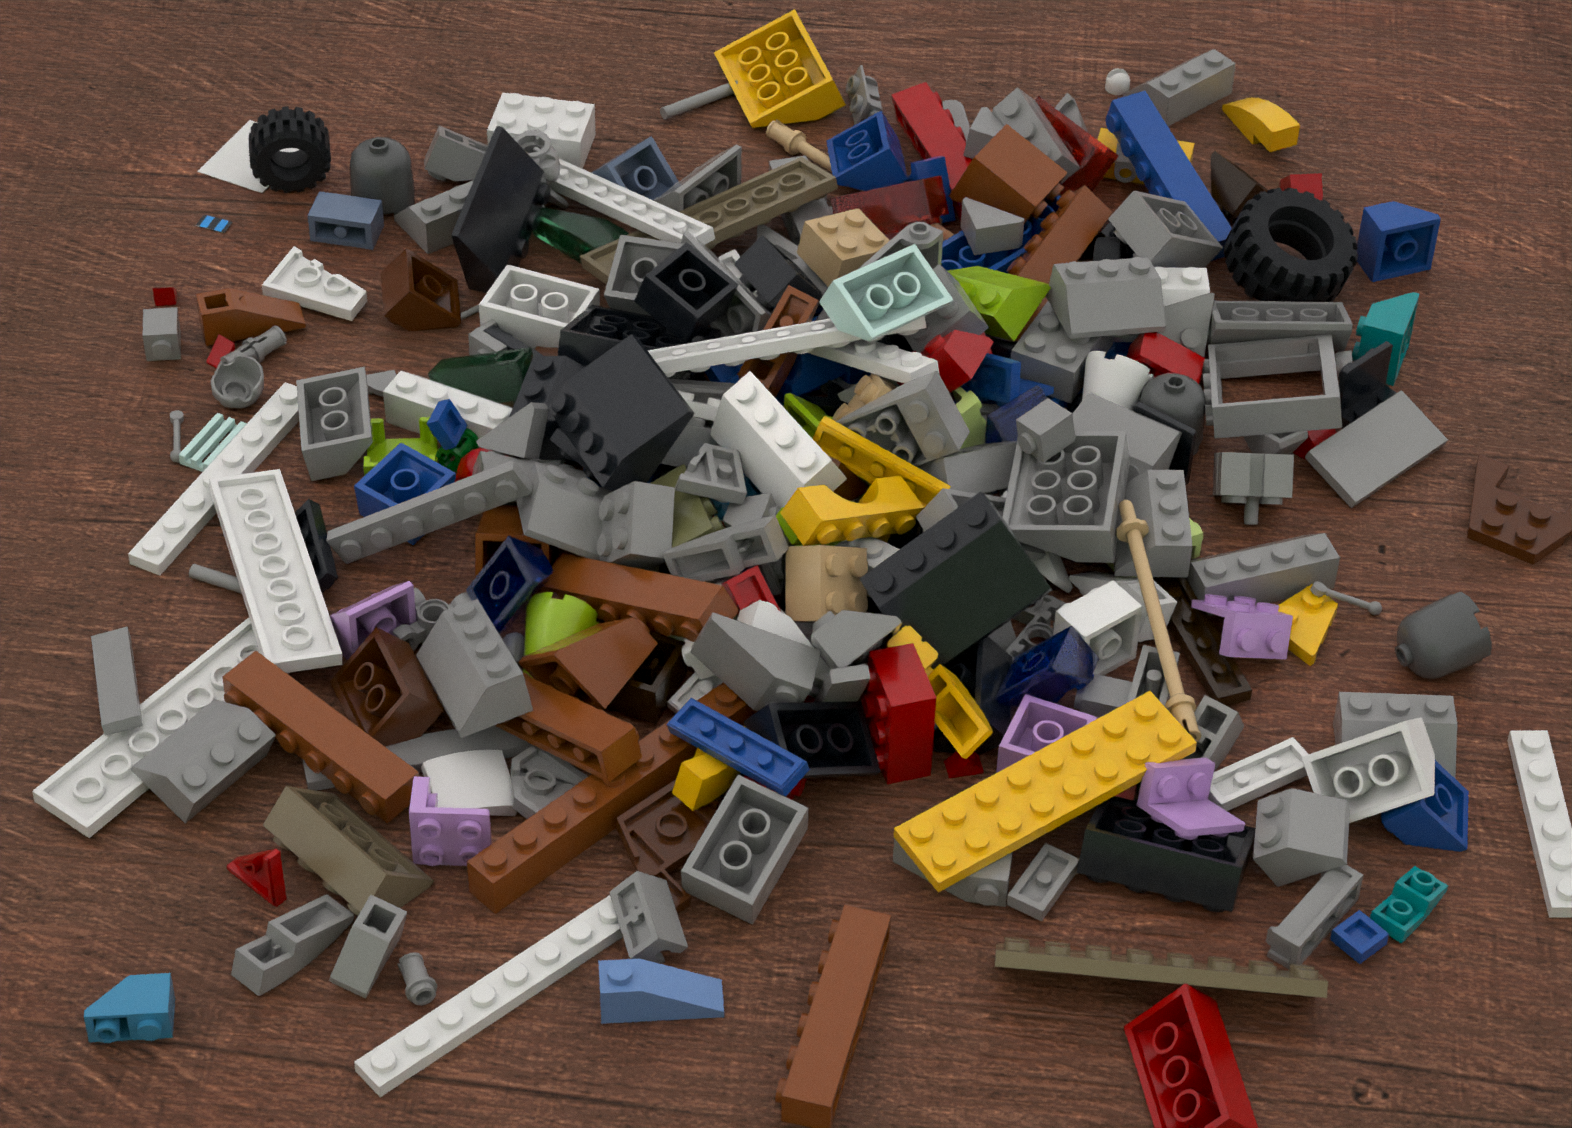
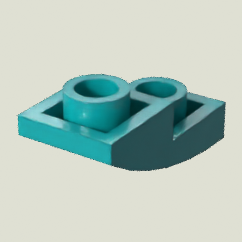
M1414 866L1396 881L1392 894L1371 912L1370 919L1389 933L1390 937L1403 943L1435 908L1446 893L1448 885L1436 879L1431 873Z

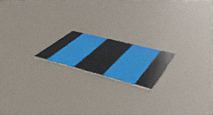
M203 215L195 226L225 233L233 222Z

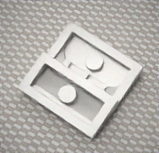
M502 750L458 752L436 757L422 763L421 770L423 776L430 777L431 793L438 794V807L488 809L490 815H516L517 811L512 808L511 777Z

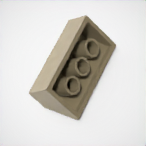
M286 786L263 824L274 835L273 841L277 845L292 851L298 856L297 862L299 865L310 872L318 874L323 879L322 885L330 892L341 895L348 901V909L356 915H359L370 895L401 908L430 888L434 882L433 879L336 794Z

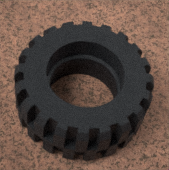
M1275 188L1267 192H1260L1244 205L1226 238L1224 246L1225 262L1229 273H1234L1232 276L1234 282L1238 287L1242 286L1245 289L1244 293L1251 299L1254 297L1259 301L1333 302L1357 263L1358 246L1356 237L1352 236L1354 233L1349 222L1345 223L1343 221V214L1338 209L1334 211L1326 200L1322 199L1320 201L1314 198V194L1307 191L1300 193L1294 188H1287L1285 191H1282L1281 188ZM1275 242L1282 243L1294 248L1295 250L1300 252L1306 258V260L1296 258L1286 253Z

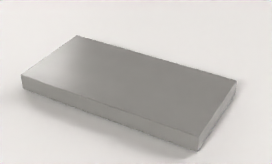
M1401 390L1308 451L1304 458L1352 509L1442 448L1448 439Z

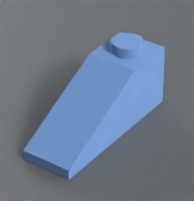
M640 958L598 961L601 1024L724 1017L721 979Z

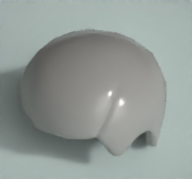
M242 354L236 355L234 360L228 364L220 363L210 381L212 395L224 407L246 408L251 406L258 400L264 389L262 366L255 358Z

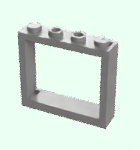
M1332 334L1208 345L1209 359H1204L1203 364L1206 425H1214L1215 439L1342 428L1340 392ZM1321 371L1324 395L1223 403L1221 379Z

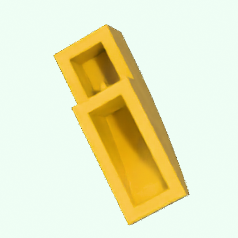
M1250 97L1222 105V111L1252 145L1261 142L1269 152L1297 145L1300 124L1278 105L1268 100Z
M939 664L928 675L936 695L935 724L960 756L966 760L993 731L984 713L958 677Z
M697 748L694 758L681 763L672 794L694 811L722 795L741 772Z

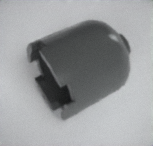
M388 137L370 138L359 143L351 153L350 159L351 196L382 200L383 214L394 213L396 215L407 207L414 205L415 186L412 163L406 147L397 140Z
M1165 373L1154 377L1142 389L1139 402L1195 429L1197 432L1193 454L1195 455L1199 451V445L1203 440L1205 393L1195 380L1179 373Z
M1457 592L1434 601L1404 617L1397 628V646L1395 647V653L1400 664L1404 667L1407 666L1420 678L1437 679L1477 664L1483 658L1490 656L1492 649L1490 632L1488 627L1480 628L1474 615L1480 612L1477 605L1463 592Z

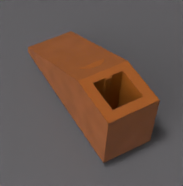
M232 288L196 294L199 322L206 346L214 345L218 335L230 341H237L260 336L273 326H278L283 332L306 328L298 302Z

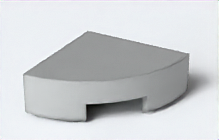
M395 370L368 374V394L372 395L374 393L383 396L385 388L396 377Z

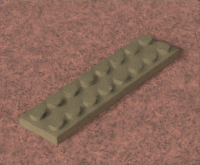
M799 157L679 212L713 227L715 239L705 244L707 248L712 249L716 244L729 238L741 236L744 231L757 225L767 224L781 214L796 211L799 206L824 198L827 193L838 189L835 176L807 159ZM640 230L627 235L659 240ZM619 239L580 256L582 268L606 285Z
M1005 937L1004 944L996 943L995 967L1174 984L1186 983L1195 986L1327 998L1328 981L1318 973V970L1314 969V966L1290 964L1289 971L1277 970V966H1273V962L1249 960V966L1245 967L1235 966L1236 963L1232 962V958L1208 956V963L1194 962V958L1190 954L1168 952L1167 959L1153 958L1151 951L1128 948L1126 955L1112 954L1110 947L1101 945H1086V951L1071 950L1070 943L1059 941H1045V948L1029 946V939Z

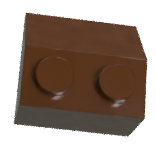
M407 248L381 272L383 316L392 324L400 325L408 331L451 328L461 324L458 280Z

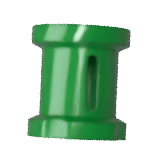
M466 428L455 448L444 450L441 446L437 450L436 457L439 464L453 472H457L461 459L473 449L480 448L476 443L479 439L472 430ZM464 438H466L465 443L462 444V443H461L462 440H463ZM454 455V456H455V459H454L453 461H451L450 459H451L452 456Z

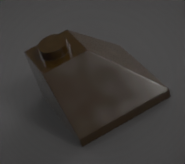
M1214 150L1211 154V196L1221 206L1219 209L1224 217L1233 222L1238 218L1248 200L1253 199L1260 192H1267L1268 190L1244 170Z

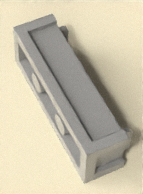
M1348 865L1322 872L1320 880L1278 927L1271 926L1268 929L1266 942L1271 947L1267 957L1287 969L1290 968V964H1302L1358 901L1363 874Z

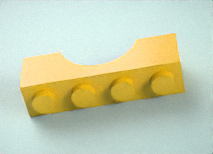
M902 476L876 478L858 503L838 496L825 485L799 487L780 513L802 545L808 546L815 544L826 545L830 542L844 540L853 541L867 537L877 538L882 535L896 533L904 534L915 526L916 516L924 509V506Z

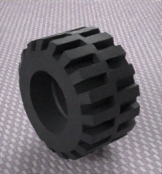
M285 106L279 111H276L275 108L269 110L267 116L262 114L258 117V123L252 124L251 133H249L248 137L250 169H252L255 179L259 178L260 184L264 187L270 185L271 190L278 192L280 189L284 190V193H291L294 190H297L299 193L305 192L304 188L309 187L312 189L316 187V181L322 182L326 178V173H329L331 168L329 131L327 127H324V121L320 117L315 118V113L311 111L305 113L303 108L295 107L292 110L289 109V106ZM286 148H296V149H300V150L295 151V152H282V151H280V150L286 149Z

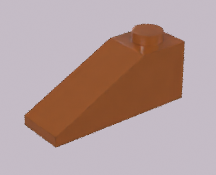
M788 285L763 330L811 322L819 305V300ZM788 352L782 353L777 358L771 360H762L760 358L745 360L737 375L741 379L751 371L776 398L798 354Z

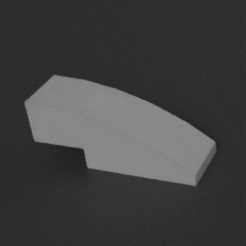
M773 515L731 526L666 550L663 556L671 575L698 581H708L740 574L746 567L778 561L789 548L777 517Z
M326 894L268 922L266 935L235 950L231 975L256 995L260 996L295 975L318 957L353 922L354 914Z

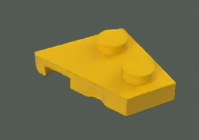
M1313 584L1279 604L1278 610L1293 616L1288 650L1309 666L1314 664L1319 647L1327 636L1328 628L1332 625L1338 608V603L1329 596L1323 595L1318 597L1314 595L1310 590Z

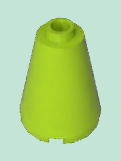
M553 592L535 594L529 599L526 608L524 656L599 624L596 621L597 612L586 602L571 595L565 594L564 599L561 600L552 598ZM523 668V673H526V674H528L530 677H532V676Z

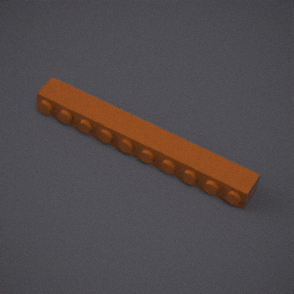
M724 682L697 700L742 726H745L744 721L757 712ZM668 720L639 741L642 758L612 781L607 782L591 774L467 861L469 892L494 914H497L616 829L615 824L618 816L676 780L681 763L694 758L697 748L670 733L666 725L670 721Z

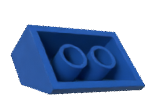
M882 110L826 141L832 175L836 177L837 185L882 194L887 190L893 191L898 189L908 179L900 140Z

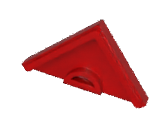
M278 849L240 856L227 864L226 868L271 905L278 907L287 900L281 854Z

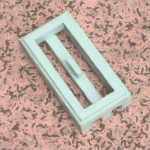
M217 413L180 452V464L203 472L247 423L241 421L237 425L234 418L229 417L227 420H224L223 414ZM228 432H230V434L219 445V442L223 439V437ZM209 453H211V454L209 455V457L202 463V460H203Z

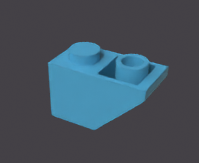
M171 973L128 975L85 1009L84 1021L89 1043H112L126 1040L152 1041L162 1038H173L175 994Z

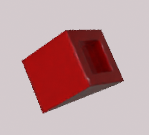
M174 287L152 288L155 306L176 305L177 289Z
M218 335L206 363L217 369L221 361L220 358L235 350L234 342Z
M956 751L944 760L949 779L984 773L979 755L975 752L965 760Z

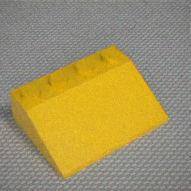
M795 9L714 52L752 128L768 126L772 121L779 120L782 124L819 120L846 105Z

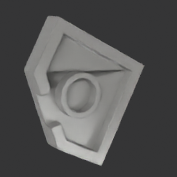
M532 745L512 758L510 769L512 808L528 819L588 776L567 761Z

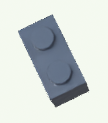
M319 191L308 213L310 241L373 250L384 227L382 200Z

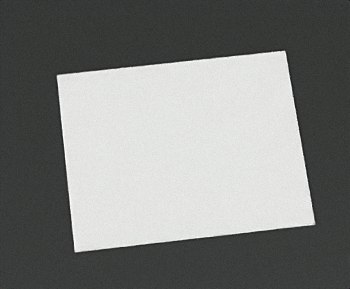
M249 120L197 172L263 193L270 185L264 187L260 184L259 178L255 179L252 169H250L248 137L249 133H251L252 124L258 122ZM286 148V149H282V150H280V151H282V152H295V151H298V150H300V149H296V148Z

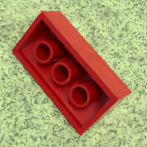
M1185 983L1123 1026L1154 1128H1258L1216 1000Z

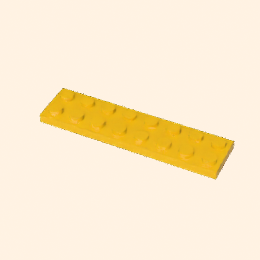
M1148 691L895 827L894 838L939 893L1141 782L1147 771L1145 762L1163 763L1183 759L1196 752L1197 742L1151 691Z

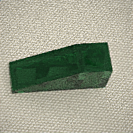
M545 207L541 208L540 222L535 232L532 231L534 236L580 264L581 255L619 239L620 235L629 234L623 228L604 218Z
M531 347L446 358L441 359L428 372L430 380L498 403L513 401L515 404L534 355Z

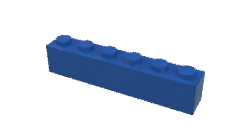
M1142 91L1112 100L1105 119L1106 126L1120 143L1124 156L1128 157L1131 161L1138 179L1144 182L1150 194L1186 202L1223 247L1211 261L1225 257L1224 246L1231 226L1147 92Z

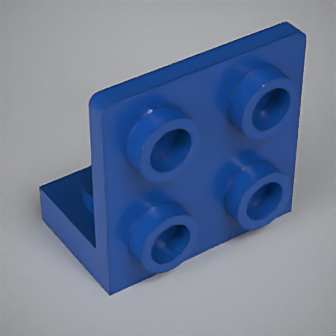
M989 353L984 357L972 379L960 386L966 392L971 390L980 401L994 400L997 401V406L1004 408L1017 407L1018 403L1023 401L1039 402L1041 397L1054 394V386L1020 378L1021 361Z

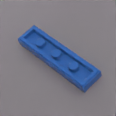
M690 698L666 724L669 732L785 797L810 770L807 761L693 698Z

